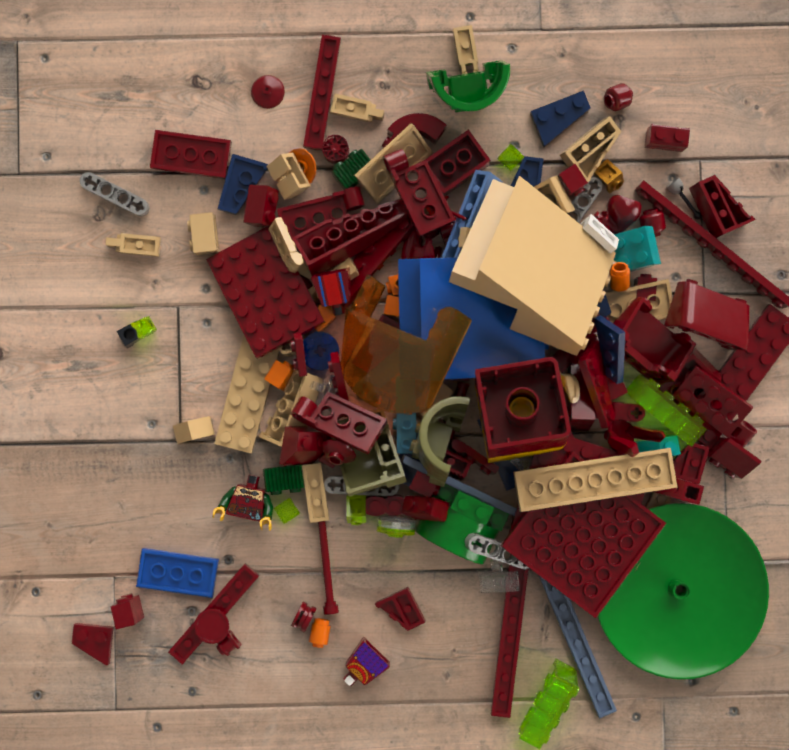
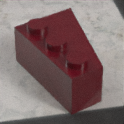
M716 175L706 178L689 188L710 234L715 238L756 220L752 215L749 216L740 202L737 203L730 195L731 192Z

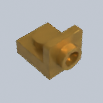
M608 159L600 164L593 173L606 186L609 194L614 190H618L624 183L623 173Z

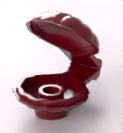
M329 436V440L322 442L324 454L319 457L318 461L333 469L336 465L353 462L356 454L349 445L339 440H332Z

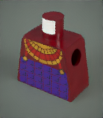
M363 637L346 661L345 666L349 672L343 679L349 686H352L357 680L366 685L390 667V661Z

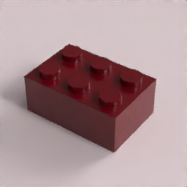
M469 129L426 159L444 196H447L470 180L475 170L482 171L491 162Z

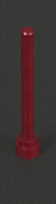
M326 521L318 522L326 594L323 612L324 615L339 613V607L336 601H334Z

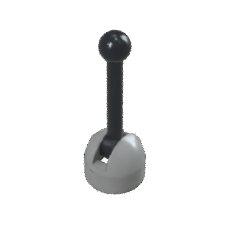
M680 178L671 182L666 187L669 192L675 195L679 194L694 213V218L700 219L701 213L695 210L682 192L684 185Z

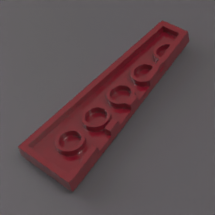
M407 217L381 239L356 255L353 262L359 275L351 280V300L348 303H343L344 310L349 307L361 293L362 289L368 285L373 274L377 270L380 271L384 266L385 260L389 256H393L398 245L402 241L405 242L415 230L410 217Z

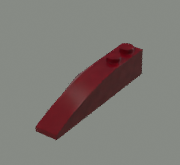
M398 199L384 203L372 210H368V208L360 210L361 213L351 216L350 214L342 215L343 218L337 220H325L292 237L311 276L316 273L325 272L365 250L409 217L402 200Z

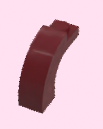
M424 113L403 116L393 122L387 129V134L391 138L387 137L382 147H386L409 124H413L421 136L436 145L445 132L447 124L437 117Z

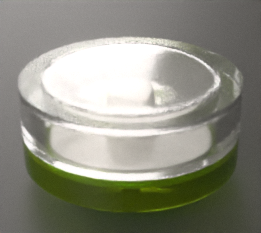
M388 514L378 516L377 532L388 534L389 537L395 538L415 535L416 519L403 515Z

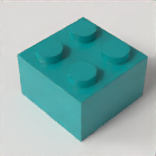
M642 226L614 234L619 239L617 249L614 251L616 253L614 261L616 263H626L630 272L661 264L653 226Z

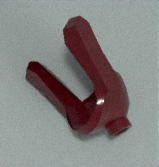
M620 419L612 422L604 433V439L607 440L612 450L620 455L627 454L631 457L639 454L638 445L634 442L635 438L661 442L666 437L663 431L632 426L629 422Z

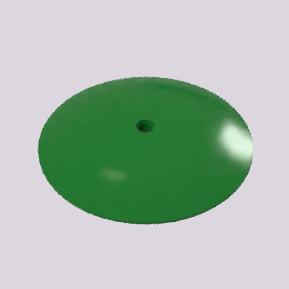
M686 503L666 504L651 508L649 510L666 522V524L599 613V622L616 650L629 662L648 673L670 679H695L714 674L738 660L750 648L763 626L769 602V582L764 561L749 535L737 523L718 511ZM682 585V592L676 594V587Z

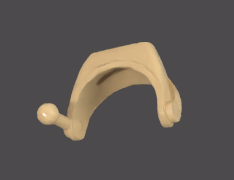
M560 372L562 386L568 394L569 401L576 403L580 396L577 378L575 375L562 374Z

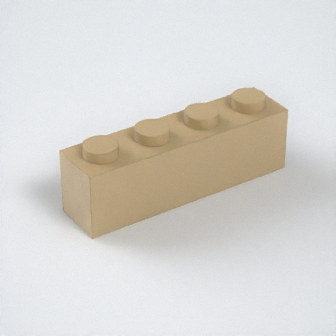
M298 370L294 371L284 390V397L278 400L276 404L277 410L274 416L269 417L266 422L268 427L265 432H261L259 437L282 447L285 426H307L296 420L291 415V411L301 396L309 398L314 403L316 402L323 378L307 373V376L299 377Z

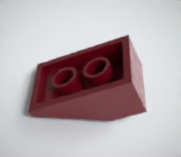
M696 348L693 349L675 382H658L650 390L676 418L688 408L673 398L672 395L696 365L719 382L722 379V374ZM702 388L695 389V394L698 397H703L706 394Z

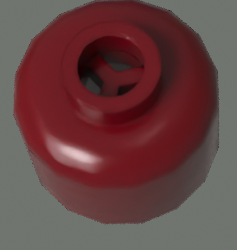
M624 83L612 86L605 92L604 104L608 109L615 112L631 105L633 91Z
M658 208L645 210L639 217L640 227L653 226L655 237L660 236L661 232L666 229L664 213L658 211Z

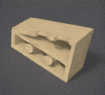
M609 116L601 120L559 154V156L568 168L576 164L589 183L591 176L601 164L602 159L616 141L621 130Z

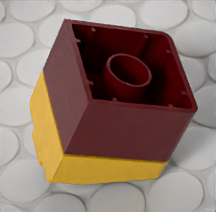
M547 357L475 369V391L488 463L511 460L564 448L571 432V426L559 366L555 358Z

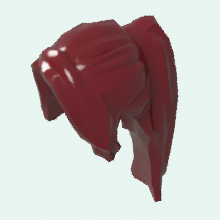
M415 229L403 244L401 259L440 258L442 247L438 246L434 249L430 237L425 238L423 246L422 237L419 238Z

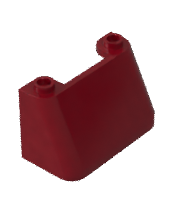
M687 279L686 282L677 283L664 326L672 329L678 327L684 332L697 334L718 342L722 348L728 350L746 351L749 344L750 306L746 304V300L727 297L699 286L695 280Z
M635 298L613 322V324L625 331L624 360L652 382H675L696 343L687 333H673L650 313L652 305L647 298Z

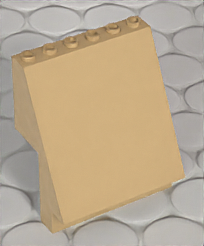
M519 176L515 187L493 179L454 265L449 282L518 309L510 330L577 356L581 349L585 350L589 339L585 337L593 329L594 323L591 321L592 318L597 317L600 309L597 304L598 302L601 303L606 292L602 290L608 286L611 276H608L613 264L616 263L614 261L616 253L608 252L583 229L582 225Z

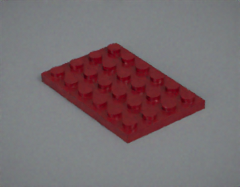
M269 227L257 231L206 259L257 359L294 340V333L304 335L326 323L299 271L295 273L290 272L288 267H286L269 231Z

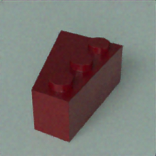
M570 364L567 374L575 375L580 387V396L576 403H571L568 397L567 411L569 413L571 431H589L598 417L579 364Z

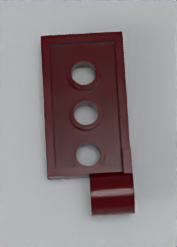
M403 149L383 156L385 167L419 238L455 222V218L427 160L409 167V162ZM409 173H415L418 176V179L416 181H410L407 178V175ZM423 190L426 193V197L420 199L416 196L415 192ZM431 207L435 213L432 216H427L424 213V209Z
M357 186L334 192L329 196L278 208L277 212L278 216L286 224L292 239V237L319 224L313 220L316 214H322L324 221L328 219L333 221L337 220L332 216L333 210L339 209L343 215H346L347 212L360 209L365 204L361 189ZM297 219H304L306 225L303 228H297L295 226Z
M697 365L672 395L673 398L742 447H745L757 434V430L744 420L752 411L753 406ZM695 389H704L706 395L698 397L695 394ZM711 401H720L722 407L719 409L713 408ZM735 412L738 415V419L731 421L727 418V414Z
M330 392L326 393L319 406L309 398L301 396L291 411V415L299 422L367 455L387 424L386 418ZM325 409L332 410L329 416L321 414ZM347 417L349 420L346 424H339V419ZM359 425L366 427L363 432H356L355 428Z

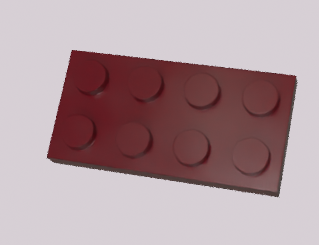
M155 130L150 168L226 179L232 141Z

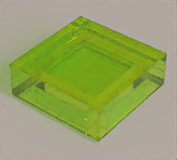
M510 144L497 159L507 169L512 171L525 156Z
M291 497L274 507L283 524L300 514Z

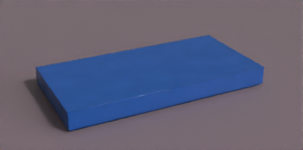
M142 548L136 587L213 598L219 559Z

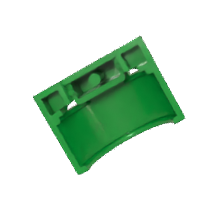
M502 60L482 63L483 71L447 77L445 69L426 72L427 85L455 112L481 110L493 104L503 94L510 77V64ZM486 80L492 83L489 88H487Z
M445 483L444 487H440L437 496L433 495L432 498L451 502L446 521L420 520L415 531L431 543L459 557L477 564H484L487 557L470 551L465 546L466 537L471 533H477L496 540L499 531H502L510 514ZM477 540L471 543L472 545L476 544L482 547V544ZM490 544V545L488 546V548H487V552H488V553L490 552V550H491L493 544Z

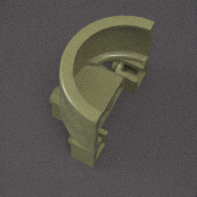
M454 396L440 400L430 407L421 422H417L415 432L418 433L416 440L412 439L409 450L413 451L412 458L420 460L426 469V476H430L429 483L442 487L445 485L451 465L444 463L443 460L452 430L460 432L470 402L468 397ZM443 418V421L446 422V424L439 422L438 420Z
M383 408L371 411L386 418ZM349 419L338 421V423L346 424ZM388 422L368 455L351 447L356 454L355 460L340 465L348 496L357 495L385 485L389 488L406 482ZM359 425L355 428V431L363 432L366 427Z

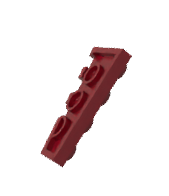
M594 341L587 347L579 358L578 363L601 429L610 427L615 419V411L612 406L599 341Z

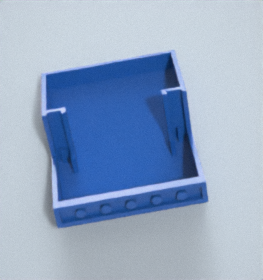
M458 258L398 259L401 379H422V381L475 378V369L547 358L545 357V350H549L548 344L510 330L518 309L449 282Z

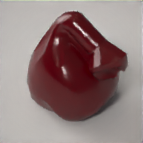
M614 195L606 205L607 211H602L598 215V219L603 220L606 215L609 216L606 225L610 226V232L618 234L624 232L636 222L640 216L642 206L636 200Z

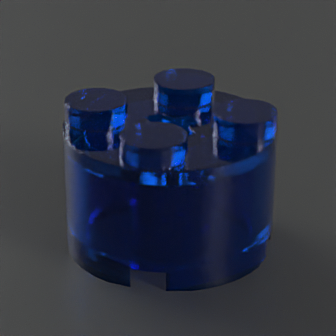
M314 332L303 340L306 365L314 370H329L328 361H331L330 353L338 351L340 357L338 342L332 335L326 332ZM318 347L326 350L321 357L319 354H316V351L319 350Z

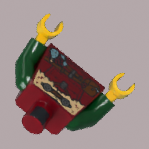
M249 474L246 485L238 484L222 497L218 507L213 510L212 517L214 518L215 514L220 513V521H222L226 511L227 515L260 522L261 530L264 524H269L268 528L270 531L272 529L271 520L274 507L265 489L258 488L260 477Z

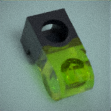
M147 316L123 327L117 333L124 346L128 349L136 342L156 332L157 329L150 316Z

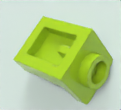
M346 495L347 523L361 525L367 522L366 495Z

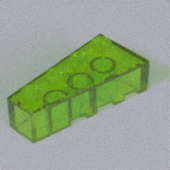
M639 374L627 388V394L692 447L707 430L702 425L704 421L696 414L693 417L688 414L689 409L681 402L677 405L673 401L675 397L669 392L665 391L663 393L658 389L660 385L652 378L648 381Z
M557 658L553 663L555 669L552 675L548 673L545 678L543 692L539 690L536 695L535 707L531 706L519 727V739L538 749L549 741L550 732L553 728H557L561 714L567 712L571 698H575L579 692L576 669Z

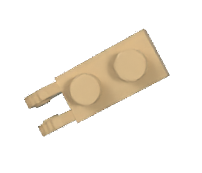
M472 25L453 28L461 74H467L466 66L472 65V73L479 72Z
M275 218L269 227V231L286 267H288L290 272L295 273L304 262L302 255L296 252L295 243L292 241L288 228L282 218Z

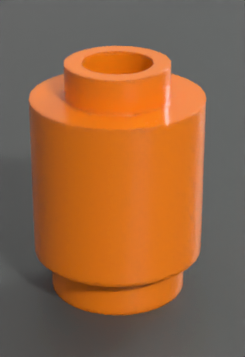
M624 262L613 264L610 269V287L617 292L625 291L630 287V269Z
M314 618L309 642L312 643L313 647L323 648L324 645H328L331 625H329L330 620Z

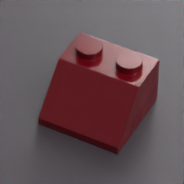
M285 426L279 464L298 465L314 463L324 454L322 442L329 440V436L310 426Z
M725 437L718 439L712 449H709L707 456L710 464L717 468L719 466L725 470L724 474L732 479H743L762 462L731 438Z

